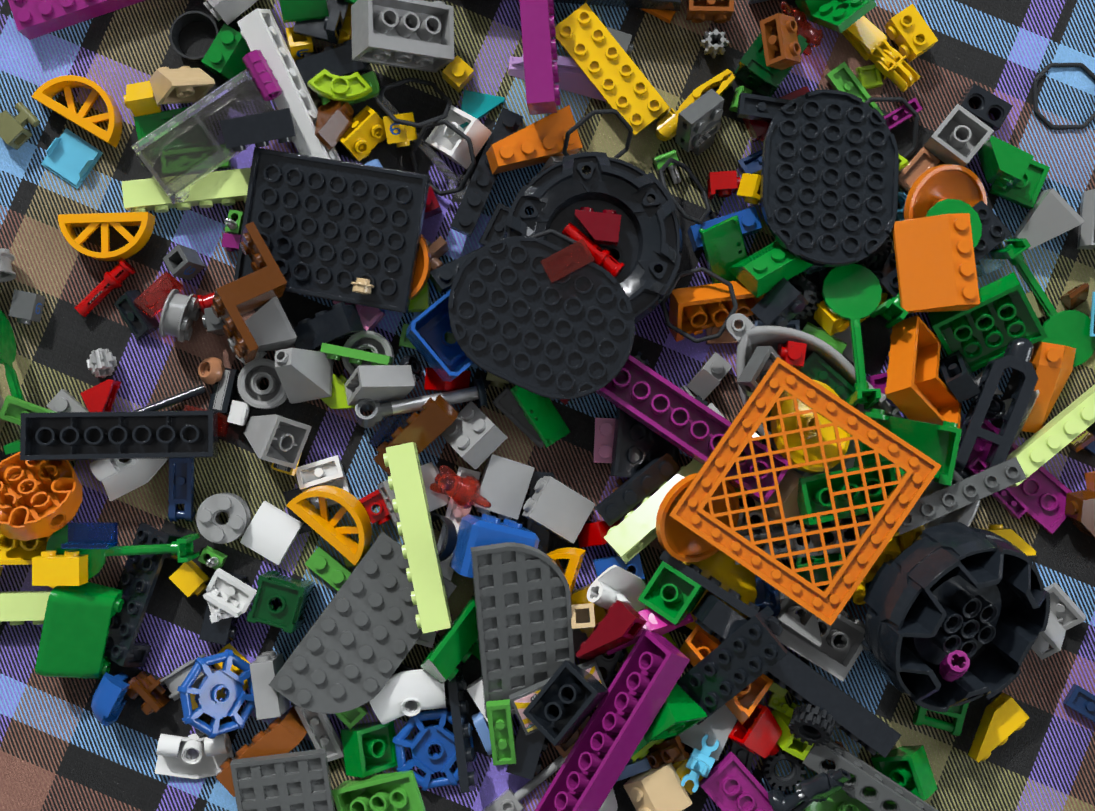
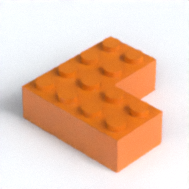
M918 315L902 320L892 327V334L890 335L891 346L887 369V384L885 387L886 397L909 420L943 425V421L958 423L957 428H960L961 403L958 402L952 391L938 377L940 340Z

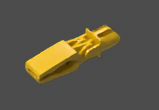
M865 16L842 32L865 60H870L875 64L876 68L885 76L883 79L885 80L888 77L902 92L906 91L907 88L920 79V75L905 61L906 55L903 57L896 49L892 48L887 42V36Z
M726 69L693 90L676 112L671 108L670 112L657 122L655 128L656 137L660 141H667L676 136L679 113L710 89L719 87L716 93L721 96L732 85L735 79L733 72Z

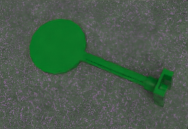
M946 199L937 202L927 211L925 217L953 213H970L973 247L975 248L978 245L982 236V223L978 213L969 204L961 200ZM898 293L896 297H892V299H888L879 305L870 316L874 318L877 315H881L888 321L884 327L889 329L904 320L908 312L901 307Z
M1026 238L1005 240L1004 242L1007 246L1004 249H993L990 254L994 259H1008L1011 265L1016 267L1047 315L1048 320L1042 327L1048 338L1039 342L1076 348L1073 367L1085 363L1095 350V337H1090L1091 319L1086 314L1076 310L1057 312L1024 262V257L1021 253L1031 246Z
M851 264L836 267L828 273L823 282L822 296L825 305L833 314L850 321L856 383L854 384L855 392L845 402L853 407L857 403L864 404V410H869L881 399V389H869V384L866 382L860 319L866 318L876 310L881 301L882 289L878 278L871 270L862 265Z
M0 310V364L5 366V375L11 396L24 400L17 373L12 364L16 357L15 336L6 315ZM20 439L3 446L5 455L20 452Z
M76 522L67 524L62 529L54 532L46 546V551L55 550L56 554H64V551L78 550L80 554H88V580L100 572L105 564L106 556L171 553L178 556V563L189 562L201 555L200 551L194 552L193 540L200 538V533L186 535L177 539V541H173L171 544L106 546L104 539L96 529L87 524ZM69 546H81L86 548L111 547L108 549H62Z

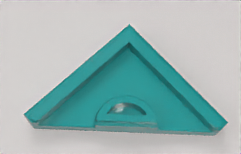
M464 90L461 110L480 120L490 113L491 110L503 104L505 97ZM465 122L459 126L465 128L469 123Z

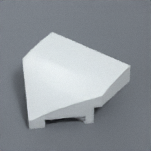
M217 569L206 588V593L203 595L211 612V623L230 617H239L247 612L255 599L257 590L224 570Z

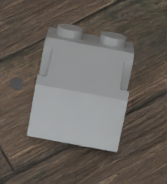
M1056 582L1044 588L1050 593L1048 624L1046 630L1039 634L1031 647L1041 660L1061 651L1066 630L1084 622L1086 619V615Z

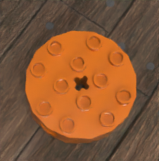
M20 452L0 462V533L9 539L23 541L49 537L73 520L83 500V486L68 460L24 461L20 460Z

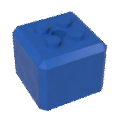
M448 291L411 321L407 328L406 337L443 381L451 382L474 362L466 356L457 341L449 344L444 339L446 332H452L448 309L450 291Z
M482 513V517L467 514L461 518L457 542L449 566L458 574L473 578L470 547L515 542L538 549L540 540L536 533L522 527L523 524L517 523V521L504 518V521L501 522V519L496 518V516Z

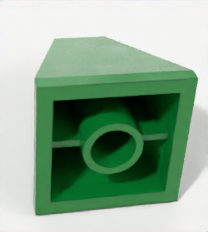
M676 683L645 733V741L651 742L676 737L706 718V712Z

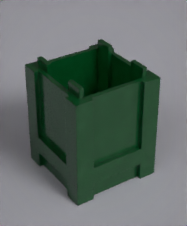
M760 33L739 61V66L733 74L734 77L747 84L761 96L772 97L794 66L784 70L767 67L762 35ZM799 34L798 43L801 47V57L808 43L805 42L807 39Z
M274 570L259 575L257 592L246 621L252 623L259 622L283 629L284 632L292 634L303 626L305 617H303L315 582L309 580L301 581L280 575L281 572ZM279 598L283 605L274 610L271 600Z

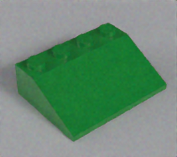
M1014 272L980 288V305L966 311L928 313L931 325L947 354L950 355L959 350L973 372L985 367L988 362L1002 357L1007 345L1014 339L1023 337L1030 340L1032 344L1048 338Z

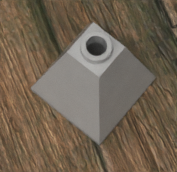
M1054 188L1039 193L1034 207L1028 211L1013 238H1026L1031 245L1026 250H1030L1081 225L1085 220Z
M277 296L270 299L245 321L259 347L257 352L294 347L297 336ZM232 338L227 339L232 352H234L235 343Z
M298 348L276 351L275 370L291 404L332 396L334 360L326 358V353Z
M276 414L252 416L246 424L244 435L259 459L295 469L312 426Z

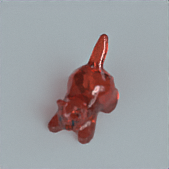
M785 1L781 2L783 13L795 18L798 26L797 37L800 34L807 39L805 42L808 43V46L802 54L806 56L811 55V47H818L821 44V39L823 38L822 30L815 29L807 21L804 12L800 9L791 8Z
M440 466L439 470L441 473L436 475L435 483L430 485V490L451 497L454 503L463 509H468L475 503L485 508L491 507V503L480 495L481 483L473 476L461 477L448 466Z

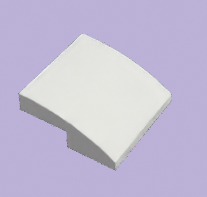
M338 455L297 468L296 477L302 492L312 487L329 485L351 493ZM318 497L306 498L320 510ZM327 498L328 507L339 504L336 501Z
M264 501L249 524L240 543L279 566L304 523Z

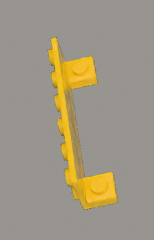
M584 3L555 26V38L610 107L616 109L633 128L634 136L657 118L661 119L668 113L670 107L587 3Z

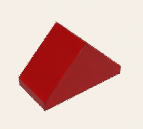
M426 368L424 390L447 392L469 388L471 371H463L453 381L449 382L443 381L433 368Z
M108 379L80 393L88 411L111 412L121 382Z
M620 519L611 526L605 520L585 523L578 535L579 547L607 544L604 537L610 528L621 523Z

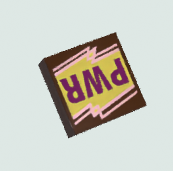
M1086 429L1067 446L1077 453L1095 441V437Z

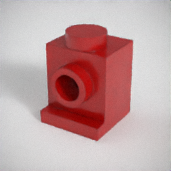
M736 170L709 172L706 177L708 199H713L715 194H718L719 197L732 196V193L738 191L741 179L737 177Z
M787 341L784 344L779 343L777 354L782 360L798 370L804 367L807 344Z
M379 489L359 500L367 511L372 524L377 522L378 525H381L391 519ZM375 504L380 506L378 513H375L372 509Z

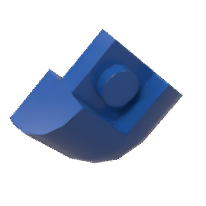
M106 672L93 695L91 703L93 715L104 726H109L117 721L127 702L123 697L130 686L127 683L130 676L122 672L115 676Z

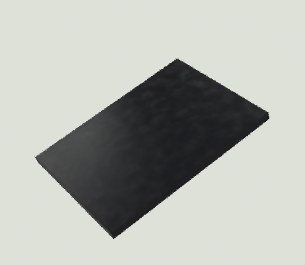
M254 147L240 242L244 226L254 222L287 281L285 292L408 313L431 176ZM240 244L234 281L254 272L251 267L252 261L249 255L243 253ZM357 278L369 279L370 284L374 285V288L371 289V295L352 292L353 285L351 282H356Z

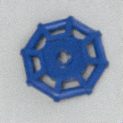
M229 649L222 653L195 659L194 666L177 689L180 693L183 711L182 721L184 724H189L203 732L209 739H214L218 735L237 729L242 730L255 707L250 664ZM223 662L222 669L211 671L208 667ZM232 664L242 670L239 675L230 671ZM202 672L205 676L197 688L192 687L198 675ZM246 679L248 682L249 694H246L245 691H243L242 685H244V680ZM223 687L225 697L217 700L216 693ZM190 694H196L195 701L198 704V708L192 710ZM244 700H248L241 713L238 714L237 712ZM205 713L212 719L210 724H207L198 717ZM231 716V722L219 725L220 719Z
M448 707L419 712L417 715L411 716L397 736L393 737L392 742L395 744L398 766L397 772L413 770L411 768L416 765L425 772L424 777H422L413 770L417 784L423 791L431 788L458 785V767L454 772L450 769L457 760L454 733L444 727L446 720L452 724V716ZM439 719V725L431 724L425 727L423 721ZM417 726L420 731L413 740L407 739L413 728ZM471 737V738H470L471 747L474 748V745H473V737ZM439 745L440 753L430 754V746ZM404 747L411 748L413 759L406 761ZM441 771V773L445 772L446 777L430 779L431 774H435V772Z

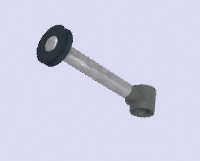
M482 376L479 379L474 377V387L383 404L372 399H362L355 406L356 420L361 427L371 428L378 422L383 421V417L423 410L421 406L430 397L434 400L439 394L450 405L477 400L480 409L481 406H486L487 408V396ZM364 411H371V412H373V413H372L371 415H369V416H363V415H362V413H363Z

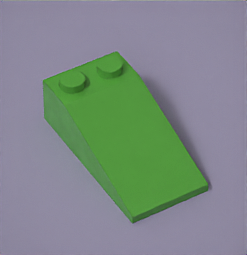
M413 770L371 775L364 778L359 777L344 781L332 790L338 811H426Z

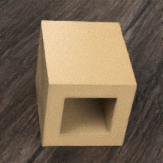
M594 603L571 605L572 629L595 627Z

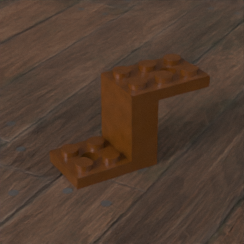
M254 222L244 226L240 242L243 253L249 255L252 261L251 267L254 272L216 288L213 305H211L217 318L220 317L224 323L222 326L224 333L228 338L233 339L235 343L234 350L239 359L243 358L245 363L255 359L259 347L241 315L265 305L273 297H282L287 285V281Z

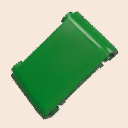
M871 408L870 412L864 411L866 416L942 465L932 481L939 484L952 485L962 429L957 428L958 423L943 421V425L887 416L884 415L885 410ZM858 441L860 452L872 450ZM874 453L861 456L863 465L876 463ZM879 454L880 462L887 460ZM855 457L854 467H857L859 464L857 457ZM899 468L900 474L903 475L905 471Z
M92 582L80 586H56L51 591L47 601L35 674L45 677L102 679L106 672L109 673L111 662H109V658L104 656L111 618L116 612L119 613L123 607L124 600L121 599L123 590Z

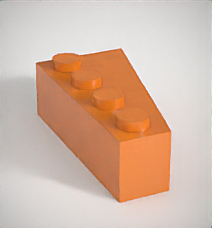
M739 280L730 281L733 285L738 304L735 313H741L746 317L754 315L751 309L766 293L756 298ZM723 283L673 289L670 294L669 303L670 323L688 334L693 333L694 336L703 333V330L706 328L722 326L733 308L728 286ZM669 328L676 342L684 339V336Z

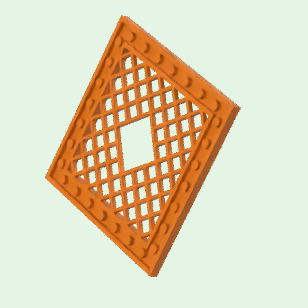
M777 357L669 516L831 626L942 465ZM783 391L791 395L779 398ZM793 399L795 412L782 415L780 401ZM797 400L809 407L810 410L799 411ZM776 403L778 416L765 418ZM813 412L815 426L802 428L800 415ZM817 413L831 423L819 425ZM796 416L798 429L785 431L783 418ZM779 419L781 432L768 435L766 421ZM762 423L765 435L752 438ZM833 426L836 439L823 442L820 428ZM838 427L851 435V437L840 439ZM816 429L819 443L806 445L803 432ZM799 432L802 446L789 448L786 435ZM782 436L785 449L772 451L769 438ZM766 439L768 452L755 454L752 441ZM854 440L856 453L843 455L841 442ZM858 441L872 450L860 452ZM749 442L751 455L739 457ZM837 443L839 456L826 458L824 445ZM820 446L822 459L809 462L806 448ZM803 449L805 463L792 465L790 451ZM786 452L788 466L775 468L773 455ZM874 453L877 467L864 469L861 456ZM879 454L893 464L881 466ZM769 455L771 469L758 471L756 458ZM857 457L860 470L846 472L844 459ZM752 459L754 472L741 474L739 461ZM840 460L842 473L829 475L827 462ZM735 463L738 475L725 477ZM823 463L832 510L785 518L776 471ZM895 467L897 481L884 483L882 469ZM899 468L905 471L902 477ZM877 470L880 484L867 486L865 472ZM772 472L774 486L761 488L759 474ZM861 474L863 487L850 489L847 476ZM755 475L758 489L744 491L742 478ZM843 477L846 490L833 492L830 479ZM738 479L741 492L727 494L725 481ZM722 482L724 495L711 497ZM896 485L887 498L885 486ZM881 487L883 501L870 503L868 489ZM775 489L778 502L764 504L762 491ZM864 490L866 504L853 506L851 493ZM758 492L761 505L748 508L745 494ZM847 493L849 507L836 509L834 496ZM742 495L744 508L731 511L728 498ZM725 498L727 512L714 514L712 500ZM707 502L709 504L710 514L703 509ZM882 505L873 518L871 506ZM779 506L781 519L768 521L765 508ZM867 507L870 520L857 523L854 510ZM762 509L764 522L751 524L748 511ZM850 510L853 524L839 526L837 513ZM745 512L747 525L734 527L732 514ZM833 514L835 527L822 529L820 516ZM728 515L730 527L715 517ZM816 517L818 530L805 532L803 519ZM799 520L801 533L788 535L786 522ZM782 523L784 536L771 538L769 525ZM868 525L861 537H859L858 526ZM765 526L767 539L754 541L752 528ZM853 527L856 540L843 543L840 530ZM748 529L750 541L736 531ZM836 531L839 544L826 546L823 533ZM819 534L822 547L809 549L806 536ZM802 537L805 550L791 552L789 539ZM785 540L788 553L774 555L772 542ZM768 543L771 555L756 545ZM854 545L846 557L844 546ZM840 547L842 560L829 563L827 549ZM823 550L825 563L812 566L810 553ZM806 553L808 566L795 569L792 556ZM789 556L791 569L778 561L777 558ZM841 565L832 577L830 567ZM826 567L828 580L815 583L813 570ZM809 570L811 583L797 574V572ZM827 585L823 591L817 586Z

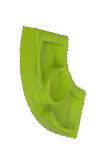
M323 69L307 82L308 87L317 94L336 101L356 100L372 92V87L358 72L349 76H338Z

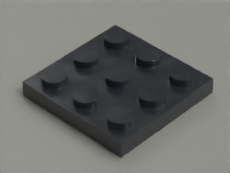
M620 408L616 409L610 476L631 478L665 450L678 465L679 448Z

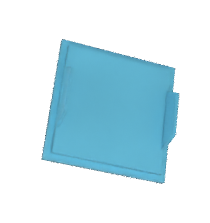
M66 128L59 138H55L47 149V156L41 165L78 189L103 152Z

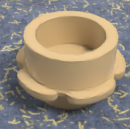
M357 278L356 282H351L353 285L352 292L371 295V289L374 288V285L370 284L369 279Z

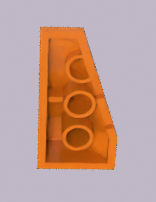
M1046 342L1033 344L1034 351L1030 363H1032L1038 376L1034 391L1039 390L1040 393L1021 431L1036 433L1043 427L1073 370L1076 348Z

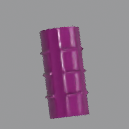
M254 50L247 53L242 60L264 101L277 98L282 94V89L262 52Z
M955 650L946 655L943 661H941L939 673L944 680L953 682L967 672L970 659L965 652Z

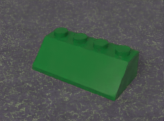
M776 240L729 267V271L758 298L769 292L783 278L789 280L814 264L795 257Z
M889 460L880 462L881 466L893 464ZM876 463L863 465L864 469L877 467ZM859 466L847 468L846 472L856 471L860 469ZM894 467L882 469L884 483L896 481ZM842 470L829 472V475L840 474ZM877 470L865 472L867 486L880 484ZM825 473L799 478L797 502L800 515L832 510ZM861 474L847 476L850 489L863 487ZM843 477L830 479L833 492L846 490ZM896 485L885 486L887 498ZM881 487L868 489L870 503L883 501ZM864 490L851 493L853 506L866 504ZM847 493L834 496L836 509L849 507ZM882 505L871 506L872 512L879 511ZM867 507L855 509V516L867 514ZM850 510L838 512L837 516L838 519L851 517ZM833 514L820 516L821 523L833 521ZM816 517L805 518L803 523L814 525L817 524Z
M473 595L452 623V627L448 628L420 665L422 669L441 684L447 679L451 681L459 671L456 668L460 661L465 662L472 653L470 648L474 642L476 644L479 643L475 595Z

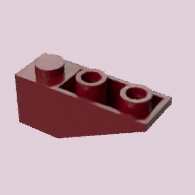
M617 600L616 603L609 607L608 613L603 620L595 625L590 637L582 642L576 656L591 660L633 640L647 621L628 603Z

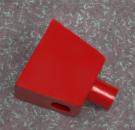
M758 704L743 725L738 720L728 738L746 750L762 758H767L768 755L772 756L778 753L780 747L777 741L782 735V730L769 708Z

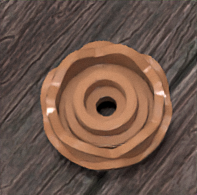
M208 357L199 364L198 375L204 383L213 385L222 379L225 367L219 358Z

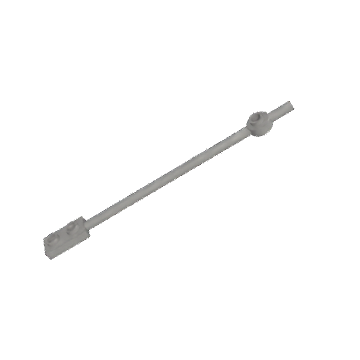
M560 755L516 793H513L508 788L482 811H521L524 808L521 800L557 771L567 756L563 758Z

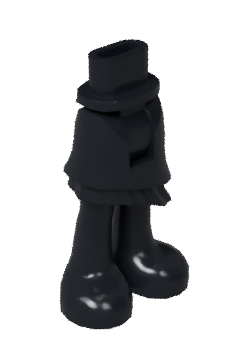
M842 768L836 771L830 769L827 771V774L822 772L795 785L796 792L791 795H784L779 789H772L768 792V799L774 811H804L814 801H826L829 796L844 787V783L851 779L848 771Z

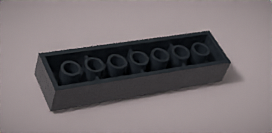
M213 410L21 413L20 460L218 458V412Z

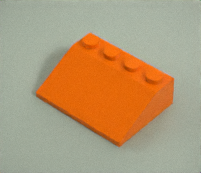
M970 213L942 214L896 221L894 223L892 231L900 305L908 313L966 311L980 305Z

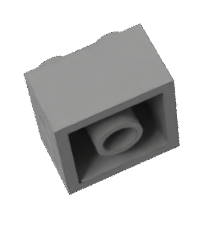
M957 104L923 147L945 164L965 167L994 130Z
M472 401L459 412L456 420L441 433V436L475 470L508 438Z

